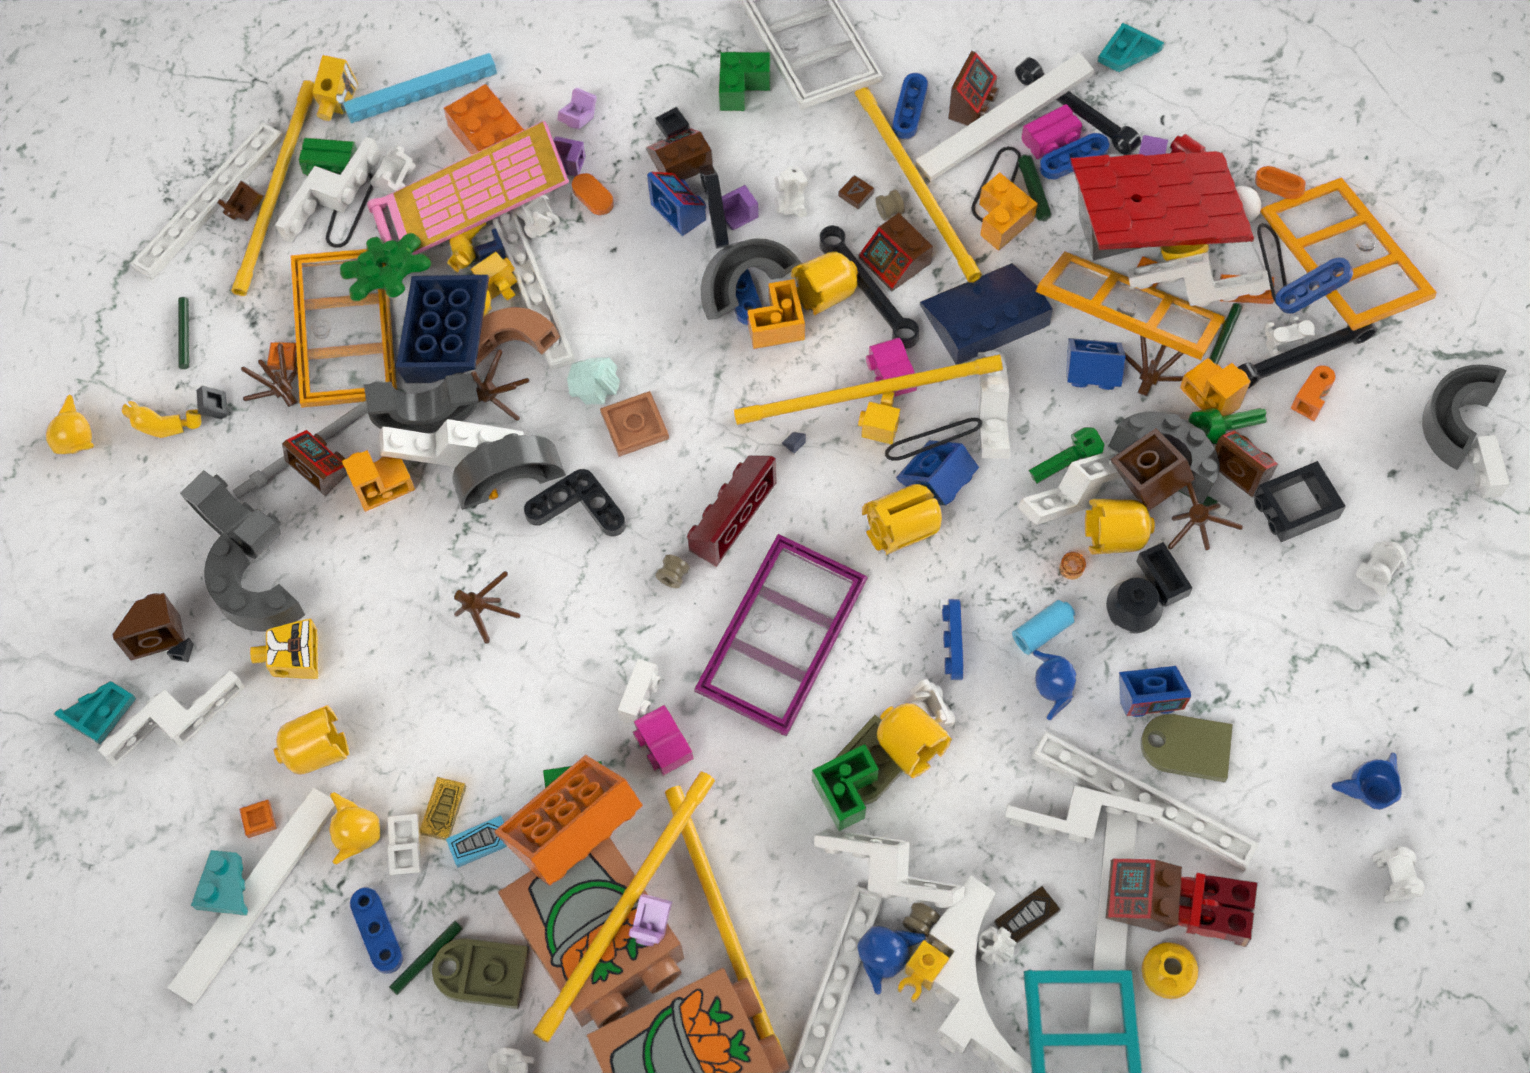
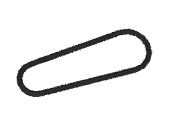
M1003 147L998 151L972 203V214L981 222H983V218L976 213L975 206L981 195L982 187L987 183L1002 152L1010 150L1017 154L1018 159L1021 158L1020 152L1014 147ZM1018 159L1011 178L1012 183L1015 181L1019 168Z
M369 173L368 175L370 179H372L373 174ZM371 184L346 240L340 244H334L329 239L337 210H333L326 233V242L330 246L340 248L350 241L373 189Z
M1261 223L1258 225L1257 235L1265 269L1268 273L1271 294L1276 304V293L1261 235V228H1267L1275 239L1284 287L1287 285L1280 241L1271 226Z
M968 418L899 440L885 450V457L891 461H899L976 432L981 428L982 420L979 418ZM978 422V425L973 429L898 457L889 455L890 450L900 444L965 423Z

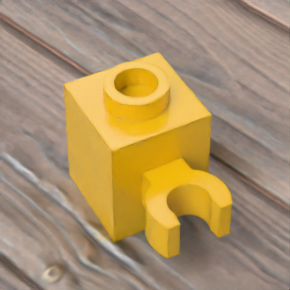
M494 252L470 269L473 275L489 276L488 291L491 299L502 294L508 301L515 296V293L510 288L517 283L512 273L515 271V268L507 257L502 259L497 252Z
M894 392L884 393L880 404L869 401L866 411L861 410L858 426L862 427V438L893 444L900 421V409L892 407Z
M923 940L906 964L905 974L909 977L900 981L898 992L901 993L906 986H912L915 989V993L912 995L911 1001H917L921 995V985L930 991L934 980L948 962L949 957Z

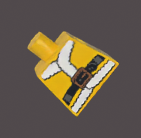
M322 55L312 94L319 105L316 115L322 120L331 121L333 113H346L343 102L351 100L357 88L358 82L345 59Z
M311 618L268 629L266 631V645L250 648L252 664L266 662V667L273 677L318 679V631Z

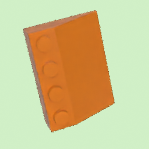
M584 755L497 828L494 833L537 877L550 886L562 879L566 872L577 862L585 859L589 852L600 842L607 840L622 823L633 818L636 811L643 805L625 778L589 756Z

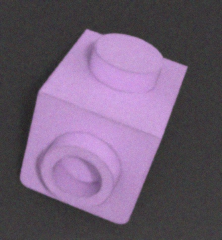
M575 88L572 91L571 102L558 111L557 120L571 128L580 129L594 118L597 97L584 90Z
M642 894L639 899L634 924L628 936L636 938V942L642 945L653 946L654 943L659 944L665 935L672 901Z

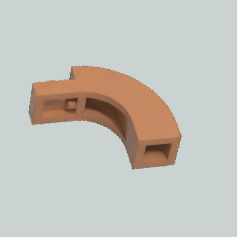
M511 307L491 312L483 317L476 366L497 346L504 342L512 340L526 342L542 355L560 338V335L554 324L536 311Z

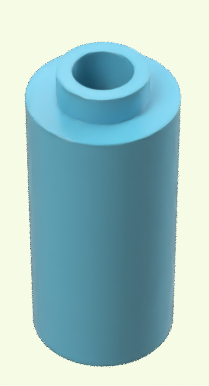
M1056 600L1012 632L1015 643L1025 654L1030 655L1074 623V609L1068 602Z

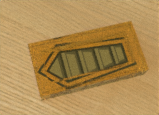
M437 777L419 831L421 835L445 841L451 837L467 787L465 783Z

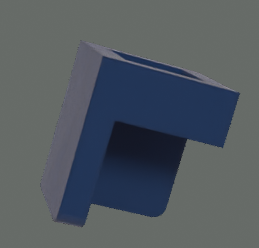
M496 228L491 230L493 241L474 247L479 262L494 252H497L502 259L506 258L504 246Z

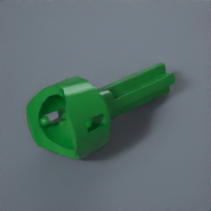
M1209 408L1192 412L1188 422L1203 430L1211 443L1216 445L1219 438L1225 432L1266 423L1267 418L1265 415L1267 412L1265 409L1258 408L1222 416L1217 409Z
M1084 427L1071 434L1073 446L1068 447L1029 470L1033 481L1038 484L1070 466L1071 462L1103 454L1105 444L1096 429Z

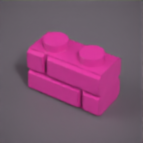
M1066 104L1024 125L1021 139L1034 157L1040 159L1044 155L1078 140L1081 135L1082 122L1076 115H1073V111Z

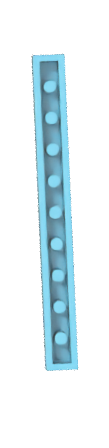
M487 53L343 102L350 123L359 122L468 83L491 77L497 74L495 63L491 54Z

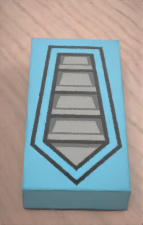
M498 816L446 839L457 868L507 847L494 833L504 823L502 816Z

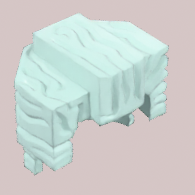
M588 358L573 363L567 378L569 394L572 397H579L586 405L604 404L606 396L616 395L617 388H619L620 379L615 375L617 371L616 364L610 358Z

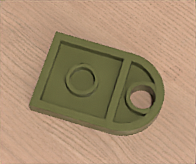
M1175 714L1160 715L1146 725L1141 736V751L1147 762L1162 772L1226 782L1228 779L1233 724ZM1158 735L1163 739L1164 745L1154 747L1149 743L1148 737Z
M876 715L864 725L835 757L837 758L864 744L866 745L879 772L877 781L857 790L864 805L878 800L903 772L878 743L877 730L882 720Z
M474 939L451 941L443 946L434 958L432 965L433 981L439 991L453 1001L518 1009L529 948L522 945ZM446 961H454L456 963L455 972L449 976L442 975L440 972L442 964Z

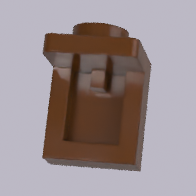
M240 181L229 200L219 199L217 204L224 208L223 213L235 221L237 218L248 221L264 196L246 182Z

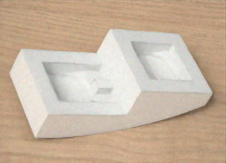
M419 814L389 816L390 846H388L390 876L421 873Z

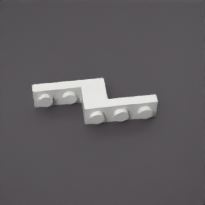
M365 137L341 175L314 166L275 224L283 240L293 242L297 234L302 231L308 217L314 213L317 204L344 213L347 206L353 202L355 194L361 185L366 182L372 168L380 160L381 153L374 139Z
M1208 252L1129 269L1131 288L1145 289L1151 287L1154 283H1173L1178 281L1179 278L1184 277L1190 306L1197 305L1198 307H1203L1211 304L1213 301H1232L1237 299L1238 296L1247 294L1256 296L1263 294L1266 290H1271L1267 270L1213 281Z
M993 350L978 352V359L1000 354L1003 366L1002 371L979 375L978 418L982 420V426L979 429L981 458L1009 459L1010 444L1007 426L1009 386L1005 353Z
M449 419L444 422L436 434L382 427L379 431L380 456L456 467L470 452L476 450L480 443L503 439L504 436L511 433L523 435V431Z
M1112 450L1071 462L1058 488L1022 498L1018 508L1036 525L1090 508L1089 501L1095 499L1103 483L1121 478L1110 460L1119 453Z
M230 670L226 675L220 676L208 692L197 697L188 710L164 689L159 694L152 696L140 712L130 716L125 725L116 734L107 737L98 751L115 767L157 727L162 729L181 748L245 689V686Z
M1074 785L1066 819L1007 805L1005 817L1011 818L1009 823L1011 825L1027 828L1028 823L1040 826L1039 832L1056 836L1058 830L1069 833V840L1085 843L1086 838L1094 839L1101 805L1106 806L1105 812L1123 816L1124 810L1136 813V820L1153 823L1154 818L1161 820L1164 808Z
M826 829L815 835L814 847L825 848L827 853L839 854L845 851L851 852L852 856L856 858H869L868 891L877 892L879 897L895 898L896 896L906 897V900L912 903L930 901L935 902V906L941 908L953 907L954 904L964 898V886L908 877L909 841Z

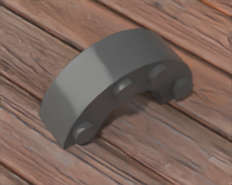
M749 239L724 247L711 259L701 281V303L707 319H718L739 306L736 298V284L740 275L750 267L757 268L765 272L772 280L789 274L795 266L802 264L801 261L789 248L769 239Z
M1477 364L1464 366L1447 374L1432 393L1422 416L1423 432L1432 451L1450 467L1458 470L1477 435L1476 432L1468 428L1463 422L1459 408L1474 404L1487 407L1496 394L1507 370L1491 365Z
M455 373L446 376L444 382L438 387L422 393L400 392L393 387L391 382L376 381L364 384L369 418L379 429L389 427L428 434L434 433L440 429L447 419L464 421L474 412L478 405L475 381L471 373Z
M1163 412L1137 413L1127 417L1117 426L1108 447L1118 453L1157 428L1187 459L1195 479L1191 483L1197 500L1202 504L1204 503L1218 477L1219 458L1213 444L1203 430L1176 414ZM1187 486L1180 489V491L1189 495Z
M511 433L504 436L503 439L480 443L476 450L468 454L454 468L452 481L461 509L464 510L488 502L490 493L501 484L510 480L532 478L542 484L566 476L557 449L549 439L536 435Z
M203 470L180 492L181 496L220 536L225 533L243 550L245 555L256 559L281 534L279 528L282 525L281 522L271 513L265 515L259 509L254 511L246 502L241 504L226 489L228 484L219 475L211 476Z
M225 533L215 541L205 562V584L210 596L229 621L247 630L266 632L270 628L297 622L305 616L299 602L280 584L263 592H252L242 588L241 580L243 573L250 565L248 558L243 550Z

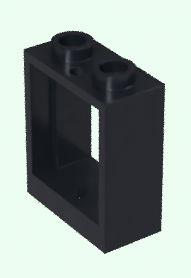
M1318 461L1260 484L1254 495L1256 508L1264 513L1268 520L1270 531L1277 535L1280 542L1339 519L1346 507ZM1304 481L1321 510L1289 522L1273 493Z

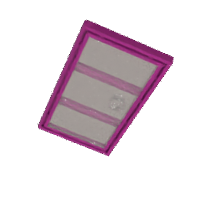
M777 534L694 688V692L783 736H787L868 577Z

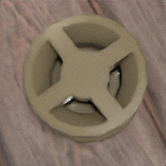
M897 190L890 191L886 196L879 195L875 198L877 210L884 221L889 220L892 215L897 213L901 215L905 213L902 197Z
M666 555L663 559V567L657 570L655 576L666 586L680 588L683 583L682 577L688 573L690 566L677 556Z
M913 903L911 914L904 918L902 924L910 932L924 934L926 939H928L932 924L937 923L940 916L935 910L923 903Z

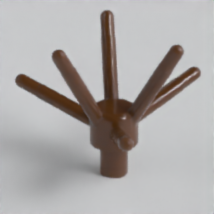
M1140 335L1142 367L1125 352V360L1140 373L1139 379L1142 382L1137 393L1148 396L1152 385L1156 386L1158 381L1180 382L1183 380L1184 376H1161V374L1184 353L1178 351L1157 370L1167 346L1161 345L1155 360H1151L1149 366L1145 337Z
M282 343L278 344L281 375L278 371H275L273 374L262 359L258 360V364L272 382L244 366L241 367V371L271 388L268 391L244 396V401L275 395L277 398L282 397L288 407L298 402L291 393L293 389L291 383L298 374V367H295L287 379Z
M498 350L483 383L475 371L471 372L477 384L478 403L481 401L485 403L491 401L518 421L520 417L495 397L497 394L515 390L518 386L529 383L530 379L525 378L495 387L492 380L503 353L502 350Z
M1189 483L1186 486L1193 506L1187 513L1172 516V520L1177 521L1190 518V521L1168 545V549H1173L1191 527L1196 525L1200 528L1204 548L1208 551L1210 545L1205 527L1208 520L1242 530L1243 526L1210 515L1209 512L1219 509L1221 505L1216 503L1206 507L1203 504H1199L1192 483Z
M507 571L500 574L478 594L474 592L467 594L462 590H458L454 595V599L462 603V607L454 615L458 617L465 611L469 612L486 644L490 642V638L480 616L484 609L517 619L521 617L517 612L489 604L500 603V598L484 597L508 576Z

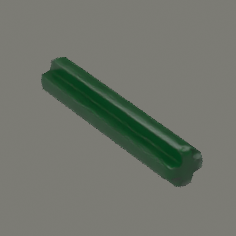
M1025 154L1018 159V165L1029 197L1038 203L1035 213L1037 220L1045 222L1051 218L1052 213L1031 155L1027 156Z

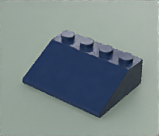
M1013 263L982 275L976 282L963 283L920 302L921 308L956 365L978 357V352L994 350L1050 326L1053 308L1045 295L1036 292L1038 286Z
M488 275L411 276L396 369L405 383H433L445 379L446 376L455 373H465L475 369L489 282Z

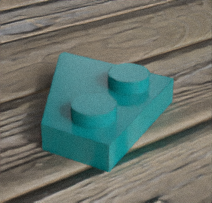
M1122 22L1099 54L1097 62L1117 72H1121L1161 52L1165 42Z
M110 681L100 686L94 693H88L80 697L78 703L63 711L60 708L54 715L62 722L101 745L136 698L130 692Z
M210 850L191 903L194 909L247 916L248 907L244 904L243 891L246 890L245 880L242 878L243 863L242 857L238 853Z

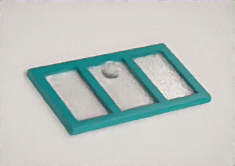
M1029 969L1023 972L1032 1073H1142L1132 970Z

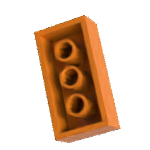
M486 84L443 108L448 127L471 155L524 130Z

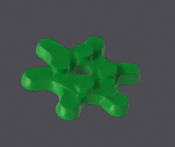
M408 233L398 242L390 240L384 243L379 237L368 239L366 242L367 251L361 253L357 261H347L340 266V275L343 279H358L349 288L351 300H363L371 291L376 289H384L386 295L391 298L400 296L405 291L402 281L408 274L423 272L431 266V261L426 255H412L413 251L421 245L420 238L414 233Z

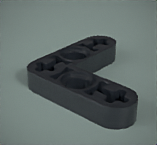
M712 164L699 166L702 188L708 200L716 249L724 248L729 245L719 177Z
M586 469L574 471L529 499L524 506L526 520L535 526L548 522L580 501L606 535L611 537L618 536L624 532L626 527L622 511L596 477ZM582 479L584 482L587 481L588 485H578V480ZM569 485L571 486L572 490L574 489L575 494L571 493V490L568 487ZM557 492L567 494L566 500L561 503L553 501L552 497ZM601 497L605 500V504L600 508H594L590 505L593 498ZM545 500H548L551 509H549L548 505H545ZM532 509L541 510L542 514L532 513ZM607 512H609V516L613 521L618 522L617 526L614 527L612 524H608V519L605 515Z

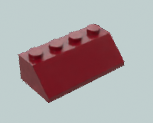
M748 455L743 463L737 464L728 484L724 483L721 486L717 495L718 498L714 504H709L705 508L702 515L703 519L698 526L693 525L688 532V547L691 553L715 567L719 565L777 484L775 457Z

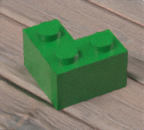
M720 52V111H745V91H770V52Z
M865 744L812 769V782L838 831L865 819L866 807L857 790L878 780L879 769Z

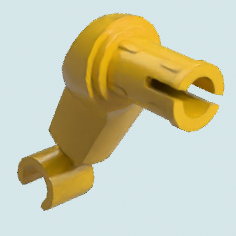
M486 222L449 239L452 256L447 261V264L455 272L458 273L460 269L466 268L476 258L471 240L486 225Z
M128 401V404L132 407H129L126 403L122 407V414L130 419V424L134 429L158 438L183 433L186 426L190 429H197L201 425V414H198V409L186 411V419H181L180 414L160 416L147 407L138 406L134 401Z

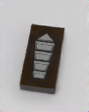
M1041 886L998 917L994 924L998 929L1003 927L1011 933L1010 938L1018 944L1060 913L1061 909L1044 887Z

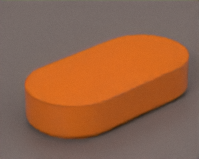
M1273 166L1261 167L1257 170L1255 176L1257 187L1287 199L1300 198L1305 192L1306 183L1302 177Z
M582 173L574 177L572 180L574 195L593 214L605 215L613 209L612 194L593 175Z

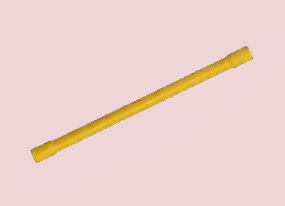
M304 80L300 87L291 121L242 264L237 271L231 289L235 295H247L263 240L308 108L314 97L312 94L314 82Z
M868 86L856 90L855 96L870 116L955 256L964 276L969 283L976 282L982 276L981 271L973 258L967 253L878 107L877 101Z
M999 354L948 367L764 405L734 409L737 425L760 421L763 418L971 375L998 372L1003 370L1001 356Z
M700 771L688 789L683 802L552 1006L546 1010L532 1032L541 1040L549 1043L563 1021L564 1015L693 812L702 803L713 786L715 779L703 771Z
M681 786L671 787L664 792L673 816L685 798ZM690 817L681 833L737 980L748 979L761 1006L762 1012L753 1016L752 1019L760 1040L772 1034L775 1035L696 828Z

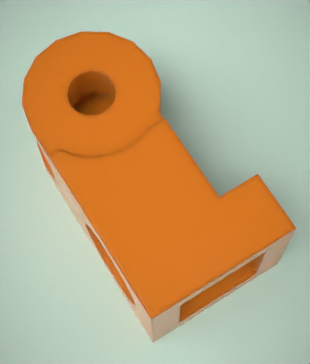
M1317 366L1296 395L1290 409L1315 421L1325 403L1320 398L1329 393L1336 378L1335 372L1328 366Z

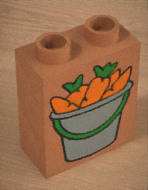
M610 837L600 842L589 852L585 859L577 862L566 872L562 879L550 886L532 871H529L498 891L505 908L559 993L635 876ZM644 889V891L642 892V894L648 895L647 892H646L645 889ZM639 899L569 1007L581 1027L593 1020L598 1028H602L620 1019L630 1009L625 1000L626 997L646 985L651 994L657 993L672 984L682 973L677 966V963L684 959L682 946L668 923L664 938L659 944L654 943L653 946L639 944L636 942V938L628 936L634 924Z
M724 967L586 1035L603 1073H782L790 1069L775 1035L772 1034L758 1041L748 1020L762 1012L748 979L744 978L731 984Z

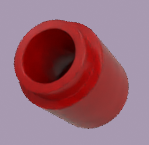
M1184 134L1182 137L1178 135L1170 145L1171 153L1186 152V154L1207 152L1205 151L1206 147L1187 134Z

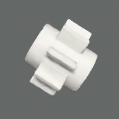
M990 926L989 930L984 931L979 937V946L976 948L977 951L983 954L982 960L989 965L995 962L1000 966H1003L1004 962L1009 961L1013 957L1014 946L1016 945V942L1010 938L1011 933L1003 927L997 930Z

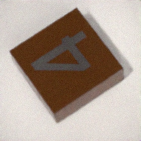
M854 175L838 191V197L859 210L874 194V187Z

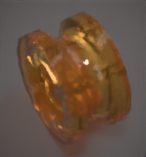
M1069 552L1061 560L1059 565L1060 573L1067 579H1078L1084 573L1086 561L1081 554ZM1069 561H1074V565H1077L1076 571H1073L1071 566H1066Z

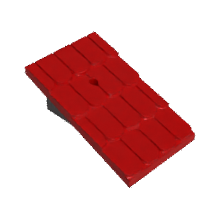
M1218 151L1190 154L1178 152L1147 156L1134 154L1113 157L1101 155L1070 158L1078 184L1079 219L1093 261L1145 247L1254 241L1250 223L1247 220L1242 201L1237 193L1235 182L1230 174L1227 160L1223 153Z

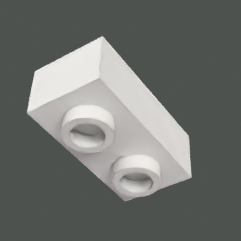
M1497 436L1477 437L1468 452L1469 462L1473 464L1475 470V485L1477 488H1480L1482 498L1500 497L1510 483Z
M637 659L617 709L620 720L634 724V721L649 713L651 707L649 698L652 692H657L661 681V676L658 675L657 664Z

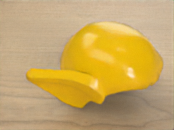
M71 395L66 396L58 415L47 426L46 441L55 454H76L79 451L90 450L94 447V444L91 443L92 432L90 424L82 414L76 411L73 396Z
M333 792L330 794V797L338 812L331 818L329 832L332 843L339 850V853L332 860L333 864L337 865L348 857L361 853L363 850L376 844L380 838V823L378 816L374 812L365 808H359L352 801Z

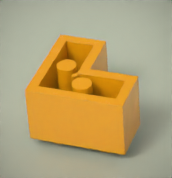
M1000 172L982 187L979 205L989 212L983 218L980 236L998 251L1034 221L1038 204Z
M790 279L768 283L770 306L747 310L748 329L753 349L805 340V321L795 280Z
M1207 358L1184 374L1180 389L1201 410L1215 408L1222 416L1234 413L1241 407L1251 381L1248 379L1247 374L1243 370L1238 369L1233 363L1222 369L1218 364H1214Z
M368 450L354 453L342 461L365 512L415 490L402 459L382 456L378 461L373 462Z

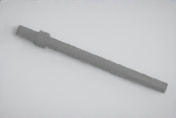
M366 400L316 434L326 441L368 412ZM282 456L262 471L257 470L249 475L250 479L232 491L240 499L256 487L260 489L266 485L268 479L289 466V464L285 462L284 456Z

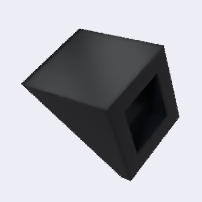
M187 638L168 650L167 655L171 660L189 662L194 644L190 638Z

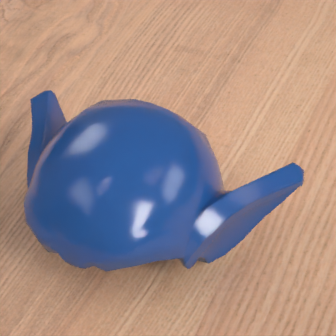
M1035 650L1033 655L1044 662L1036 671L1035 682L1041 696L1054 702L1052 709L1046 717L1048 720H1052L1074 697L1072 692L1076 683V671L1073 665L1064 657Z
M1391 753L1386 761L1374 759L1364 762L1353 771L1351 779L1333 783L1331 785L1332 789L1352 798L1360 799L1365 805L1373 809L1381 810L1393 805L1402 796L1397 755Z
M873 926L862 936L858 942L857 950L875 994H881L883 978L895 977L905 968L910 958L909 947L926 940L924 934L903 930L892 931L883 926Z

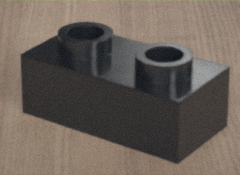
M1164 542L1139 553L1136 562L1148 581L1157 589L1165 607L1190 595L1193 587Z

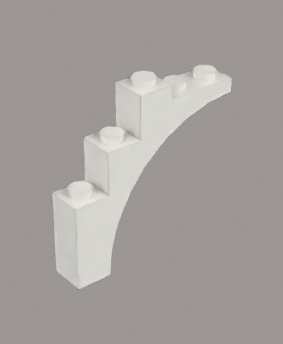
M970 875L963 885L964 898L954 904L953 907L947 908L929 933L928 941L932 943L931 945L943 954L950 956V959L934 980L932 988L936 990L935 995L947 1004L951 1002L956 1004L939 1028L937 1036L941 1038L940 1044L953 1053L957 1050L963 1054L970 1044L974 1047L972 1051L978 1057L985 1061L991 1059L1000 1066L998 1070L1001 1073H1027L1031 1065L1015 1052L998 1032L984 1006L980 993L975 961L977 937L982 920L989 910L996 892Z

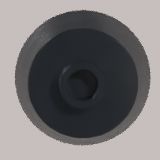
M1131 578L1120 582L1111 589L1107 596L1106 607L1110 620L1115 626L1118 625L1130 631V633L1136 634L1149 630L1158 623L1162 616V599L1155 586L1143 578Z

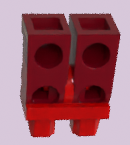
M1197 872L1194 878L1181 877L1180 896L1190 898L1189 907L1179 905L1178 925L1186 927V933L1224 939L1234 942L1235 945L1247 947L1252 937L1253 911L1255 909L1258 883L1210 876Z

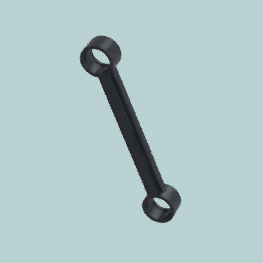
M1031 57L1025 58L1015 68L1016 77L1025 86H1029L1045 75L1041 65ZM1070 91L1056 99L1062 105L1067 104L1076 115L1112 139V144L1119 153L1130 155L1141 145L1140 135L1135 129L1130 126L1119 127Z
M834 225L823 228L820 232L819 241L821 251L824 254L829 252L841 253L856 265L858 271L857 285L892 328V340L900 338L905 349L915 346L919 337L918 324L910 318H903L863 268L845 245V232L843 229ZM834 236L839 238L841 242L836 245H829L823 240ZM906 328L912 330L915 335L911 338H901L896 332Z
M1374 323L1354 331L1347 326L1344 329L1253 365L1248 362L1237 368L1247 374L1248 379L1251 381L1249 389L1262 378L1351 342L1361 344L1372 338L1378 329Z

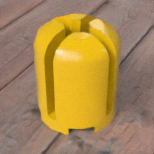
M912 484L863 505L862 516L867 514L870 530L866 531L877 551L883 549L886 555L932 537L939 531L942 522L941 508L937 499L933 498L934 494L927 487L921 484Z

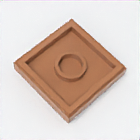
M650 391L600 408L602 418L618 457L669 439V434Z

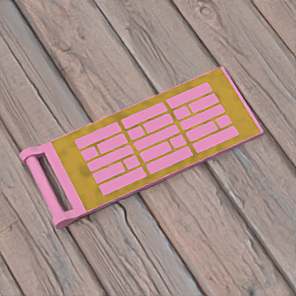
M542 121L385 197L374 198L368 201L367 206L369 212L374 216L381 240L384 243L392 240L383 214L384 208L388 206L399 240L408 233H414L420 238L421 245L412 253V255H417L567 184L569 180L549 127L545 121Z

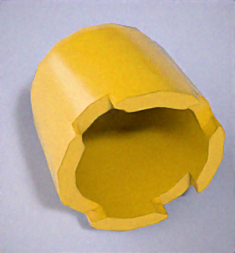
M829 252L795 266L792 269L791 278L796 277L798 285L796 288L801 305L805 310L812 309L813 315H817L854 294L857 287L858 271L856 265L843 254Z
M1091 499L1089 501L1092 509L1086 510L1084 523L1085 537H1091L1093 546H1089L1088 549L1092 555L1136 552L1146 546L1150 534L1154 533L1155 522L1154 518L1150 517L1144 504L1138 500Z
M905 703L895 708L890 706L880 716L882 721L877 730L878 743L900 769L913 779L929 770L931 766L928 762L936 754L942 757L951 744L952 738L948 735L947 731L916 704Z
M328 705L285 723L277 732V747L273 749L275 758L279 764L284 763L294 774L310 773L343 761L349 755L344 732H337L333 722L337 721L338 718Z

